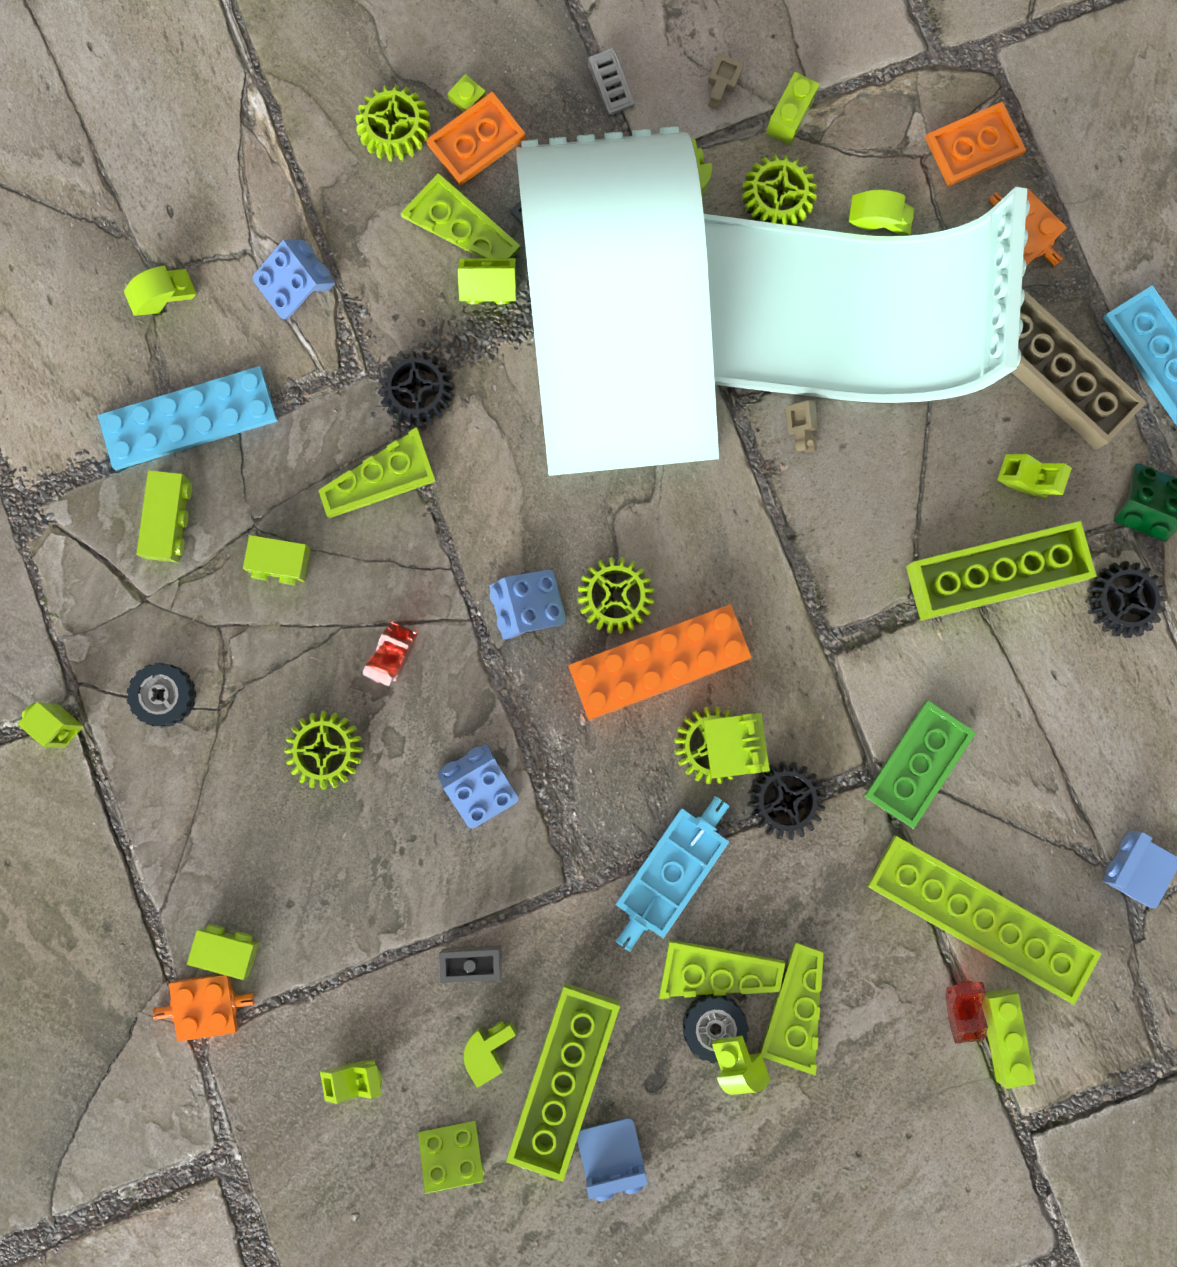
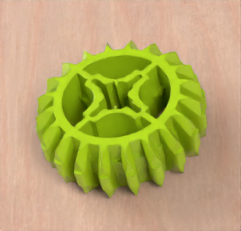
M395 84L393 90H388V87L384 85L383 92L381 93L373 89V98L365 96L364 102L366 105H359L358 110L360 114L356 115L355 120L358 124L356 131L361 136L360 141L362 145L367 146L369 153L376 152L380 160L387 154L390 162L393 161L394 156H398L399 160L403 162V154L408 153L409 156L413 157L414 148L422 151L421 141H426L429 138L427 132L431 130V124L428 122L430 114L426 110V103L423 100L419 101L420 98L416 92L410 95V90L407 86L400 92L399 86ZM399 107L408 110L414 117L401 113ZM372 129H378L379 132L386 133L387 139L377 136Z
M777 154L773 155L771 162L764 157L761 165L755 163L752 167V172L749 171L746 174V181L742 185L744 193L741 197L743 202H747L744 207L745 212L753 211L750 217L751 220L760 218L762 222L783 225L788 223L791 226H797V220L803 223L806 220V214L812 212V204L817 199V196L814 194L817 190V184L812 183L814 179L813 174H806L808 170L807 165L798 167V158L792 163L788 161V155H785L783 160H779ZM778 176L773 181L766 180L765 183L761 182L768 177ZM788 179H790L791 181H793V182L796 184V186L792 185V184L788 181ZM779 184H781V189H780V191H781V196H780V199H779V202H778V201H777V198H778L777 190H778ZM762 200H766L771 208L765 205ZM793 203H797V205L793 208L787 210H780V208L784 205H793Z
M610 557L608 560L609 567H605L604 562L600 560L598 561L600 571L597 572L595 568L589 567L588 571L593 577L582 576L581 580L588 586L578 587V592L586 594V596L578 598V603H587L588 606L581 609V614L592 613L587 619L589 624L593 623L595 619L599 620L596 626L597 630L600 631L603 624H607V634L612 633L613 626H618V634H623V625L627 624L628 629L633 631V620L639 625L644 623V620L639 615L640 613L645 616L650 615L651 611L645 608L644 605L651 606L654 604L653 599L646 598V595L654 594V588H645L651 582V578L646 577L641 580L640 577L645 572L644 568H640L636 573L633 571L636 562L632 561L629 567L626 568L624 567L625 558L621 557L619 566H614V559ZM622 574L629 578L620 584H614L608 579L606 580L604 576ZM596 583L601 586L606 596L597 608L592 600V591ZM634 584H636L640 595L639 604L636 609L631 606L626 596ZM609 589H615V592L617 589L620 591L623 589L621 594L623 602H609L611 598ZM616 607L626 612L628 616L610 618L603 614L609 609Z
M704 707V717H701L697 710L693 711L692 714L696 721L692 722L689 718H684L683 721L689 726L686 730L683 727H678L677 729L679 733L684 734V738L674 739V743L683 745V749L674 750L675 755L684 753L685 758L678 761V764L681 766L688 762L690 766L685 770V773L689 775L695 769L697 773L694 780L700 781L702 775L705 774L706 784H711L712 782L710 769L700 766L695 760L708 755V751L700 753L701 750L706 748L707 744L703 720L731 716V710H726L723 717L720 716V707H715L714 715H710L709 708ZM698 727L702 736V744L699 748L690 752V738L693 731ZM729 776L727 777V779L731 781L734 779V777ZM723 777L716 778L717 784L723 783Z
M326 711L321 712L320 720L315 713H311L309 716L311 723L309 724L306 719L301 718L299 722L303 729L301 730L293 726L291 730L297 735L296 738H286L288 743H293V748L284 749V753L293 754V758L286 760V764L293 765L296 763L297 766L292 769L291 774L297 775L302 772L299 782L305 783L310 778V788H315L318 781H320V788L326 790L328 780L333 788L339 787L338 777L341 781L347 783L349 778L345 772L357 773V770L351 766L352 762L355 764L362 763V759L354 757L355 752H364V748L355 747L354 744L362 741V737H352L351 735L356 732L357 727L353 725L346 729L349 719L343 718L338 723V713H333L330 720ZM329 727L336 729L342 735L346 746H337L332 742ZM320 728V733H317L315 743L310 746H303L307 736L313 730ZM322 743L325 744V747L337 749V751H331L330 754H326V758L319 752H311L312 749L323 747ZM346 754L342 765L329 774L332 759L337 755ZM303 755H311L316 759L319 774L307 766Z

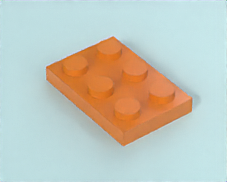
M492 91L427 138L426 142L461 187L520 144L521 141H524L526 133Z
M1003 101L932 131L925 137L948 187L1022 156L1026 151Z

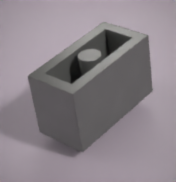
M501 945L443 948L439 952L440 983L501 979Z

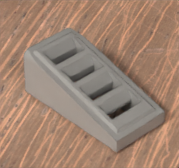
M614 48L590 56L588 58V68L608 115L611 116L634 107L633 98ZM612 73L615 74V76L610 77L608 79H602V77L610 75ZM619 84L620 86L610 91L606 90L607 88ZM624 95V98L611 103V98Z

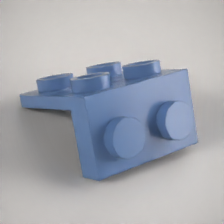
M282 240L253 275L254 283L282 319L290 318L313 291H329L335 285V281L329 275L328 268L320 263L314 255L312 247L304 240Z
M552 570L508 576L489 585L490 600L495 607L497 627L502 634L503 640L512 639L530 631L560 626L566 622L557 582Z
M487 743L481 747L471 749L467 755L457 761L447 763L442 770L437 772L444 791L469 828H476L518 802L516 792L499 767Z
M1129 830L1121 840L1119 850L1115 858L1109 863L1102 881L1149 908H1157L1177 871V856L1152 843V837Z
M627 1117L580 1129L577 1141L585 1171L589 1200L596 1198L597 1201H605L612 1198L614 1193L625 1191L626 1194H632L643 1189L642 1186L648 1185L632 1118Z

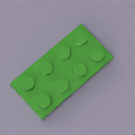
M925 701L863 796L911 829H914L976 732L930 701Z

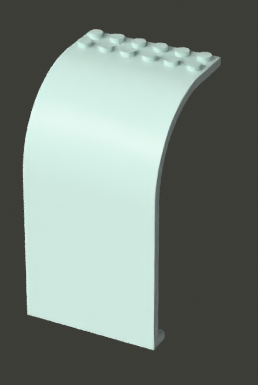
M661 127L660 133L651 134V129L632 130V136L623 137V132L621 131L604 133L605 139H595L593 134L578 135L577 141L567 142L566 137L549 138V144L542 145L538 144V139L521 141V147H516L549 476L719 459L708 263L702 195L691 138L687 132L679 131V127Z
M1015 187L990 211L972 222L944 231L910 236L859 235L704 214L715 385L847 401L902 403L940 400L966 395L984 389L1017 369L1021 360L1018 340L1023 328V322L1020 319V307L1025 296L1022 289V277L1026 270V261L1023 259V254L1028 239V231L1025 230V220L1030 208V203L1027 200V188Z

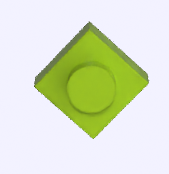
M466 74L447 93L448 99L463 112L486 96V91Z

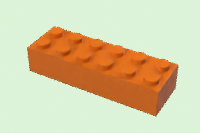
M729 604L568 665L588 721L746 662L752 657L733 608Z

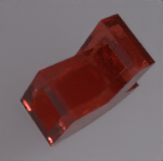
M391 622L382 633L377 650L366 663L362 675L371 678L376 683L387 686L392 681L396 682L411 654L418 633L395 622Z
M962 981L957 985H953V987L946 988L948 1020L955 1044L985 1039L988 1025L982 1008L986 995L983 982Z

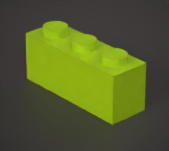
M148 470L136 555L149 560L179 563V556L183 555L185 549V541L182 539L183 528L187 527L189 518L186 504L187 500H190L192 496L190 479L183 474Z
M1010 989L980 993L996 1081L1006 1089L1036 1084L1019 994Z

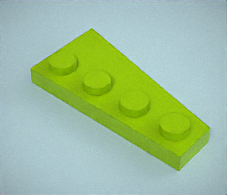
M439 173L401 212L402 218L479 258H513L521 250V246Z
M417 427L409 431V434L400 440H395L387 445L386 449L375 456H370L355 469L347 471L318 490L328 518L436 482Z
M669 939L659 999H669V997L684 996V998L696 997V995L707 994L720 996L726 995V993L754 994L780 992L785 962L780 959Z
M794 942L782 978L781 989L777 994L759 1053H762L765 1059L816 1076L818 1020H820L819 1004L824 952Z

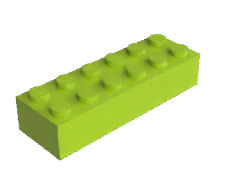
M1081 521L914 561L906 566L920 621L1097 577Z
M564 982L508 1151L507 1163L562 1182L564 1181L620 1009L619 1000Z

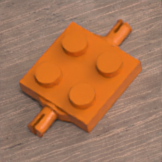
M1027 189V200L1030 203V208L1025 220V230L1028 231V239L1024 247L1023 259L1026 261L1027 267L1033 260L1044 256L1055 267L1063 257L1052 246L1067 227ZM996 192L988 201L995 206L1003 198Z
M222 974L171 981L169 983L170 1006L153 1008V1019L172 1018L175 1024L177 1042L236 1033L238 1031L237 1009L243 1006H253L255 1004L254 993L236 996L231 985L230 976Z

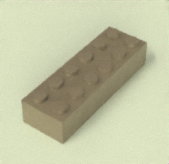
M1024 290V301L1020 307V319L1023 322V328L1018 340L1021 360L1017 369L1012 371V373L1097 451L1108 444L1147 402Z

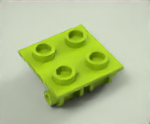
M762 713L703 720L711 779L770 771Z
M476 1121L418 1132L425 1194L484 1182L483 1175H485L484 1164L481 1163Z

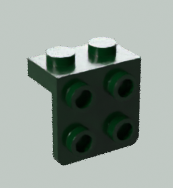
M1140 463L1135 464L1132 468L1129 495L1114 513L1113 521L1167 542L1177 530V477L1162 473L1150 466Z

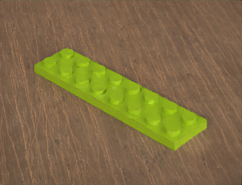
M893 836L866 885L1073 1005L1077 1002L1102 954L897 836Z

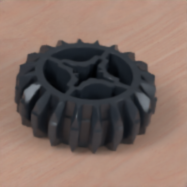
M412 350L410 359H407L402 353L400 355L402 362L397 363L396 360L391 359L390 363L393 369L384 368L383 372L388 378L379 379L380 385L384 387L379 389L378 393L380 396L385 397L382 399L381 404L383 407H389L387 409L388 415L393 416L396 414V422L401 423L406 418V425L411 427L414 420H416L418 427L422 428L423 420L427 419L428 423L433 425L434 420L432 416L436 415L439 419L444 417L440 411L441 408L446 411L450 410L451 407L446 401L454 400V394L449 391L455 389V384L450 382L453 378L452 373L445 372L447 369L444 362L438 364L437 356H432L428 361L427 352H422L420 358H418L416 352ZM420 370L432 373L439 382L432 383V380L422 379ZM410 372L408 380L398 383L403 375ZM416 379L421 387L419 393H417L418 400L413 392L416 386ZM438 393L435 400L430 405L424 407L425 400ZM402 396L403 399H411L414 409L402 406L396 401L395 397Z
M1123 561L1120 565L1112 563L1108 569L1103 568L1099 570L1100 576L1092 578L1091 581L1095 586L1088 587L1086 591L1092 594L1093 597L1087 598L1085 602L1093 604L1094 608L1089 609L1088 613H1096L1098 616L1094 619L1093 623H1104L1102 626L1103 632H1108L1112 629V636L1118 637L1121 634L1124 638H1131L1133 634L1138 637L1144 634V630L1147 632L1153 630L1152 623H1159L1162 620L1157 613H1163L1166 608L1160 605V602L1166 601L1167 597L1160 596L1159 593L1165 586L1156 585L1155 582L1159 576L1153 575L1149 577L1151 568L1145 567L1141 570L1140 563L1135 562L1130 566L1128 561ZM1116 578L1132 580V583L1126 585L1125 588L1121 585L1116 586L1112 582ZM1141 592H1143L1145 602L1141 597ZM1123 595L1128 597L1126 601H1129V604L1125 605ZM1107 597L1110 599L1111 608L1108 606ZM1127 612L1131 614L1136 613L1140 616L1134 622H1126L1119 619L1121 615Z
M784 761L779 762V771L776 770L773 764H770V775L766 772H761L758 774L763 779L762 782L756 779L751 781L758 789L757 791L748 790L747 792L750 796H756V801L747 802L748 807H757L756 811L750 813V817H761L756 823L758 828L768 824L765 829V834L771 835L774 829H776L777 839H782L784 831H786L787 838L793 840L794 830H796L799 837H804L803 826L813 831L815 828L810 820L813 819L817 822L822 820L820 816L815 814V811H825L826 808L823 805H817V800L826 799L825 794H816V790L821 789L823 785L822 783L812 785L811 782L816 779L817 775L811 773L805 777L808 770L806 766H802L796 772V762H791L789 770H787ZM781 777H793L799 780L804 785V788L791 791L783 783ZM773 781L775 797L768 804L764 805L765 791ZM783 792H786L787 796H796L789 802L790 809H787L786 805H776L783 800ZM808 796V808L803 817L799 819L798 803ZM782 810L792 824H778L768 816V813Z

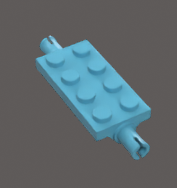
M713 797V800L701 817L695 818L682 808L679 810L615 903V905L630 915L628 917L630 921L618 939L615 940L620 946H623L627 938L630 937L624 945V949L629 952L632 951L644 930L648 931L650 929L664 939L728 845L729 841L719 835L715 827L730 806L725 802L721 803L722 800L718 797Z

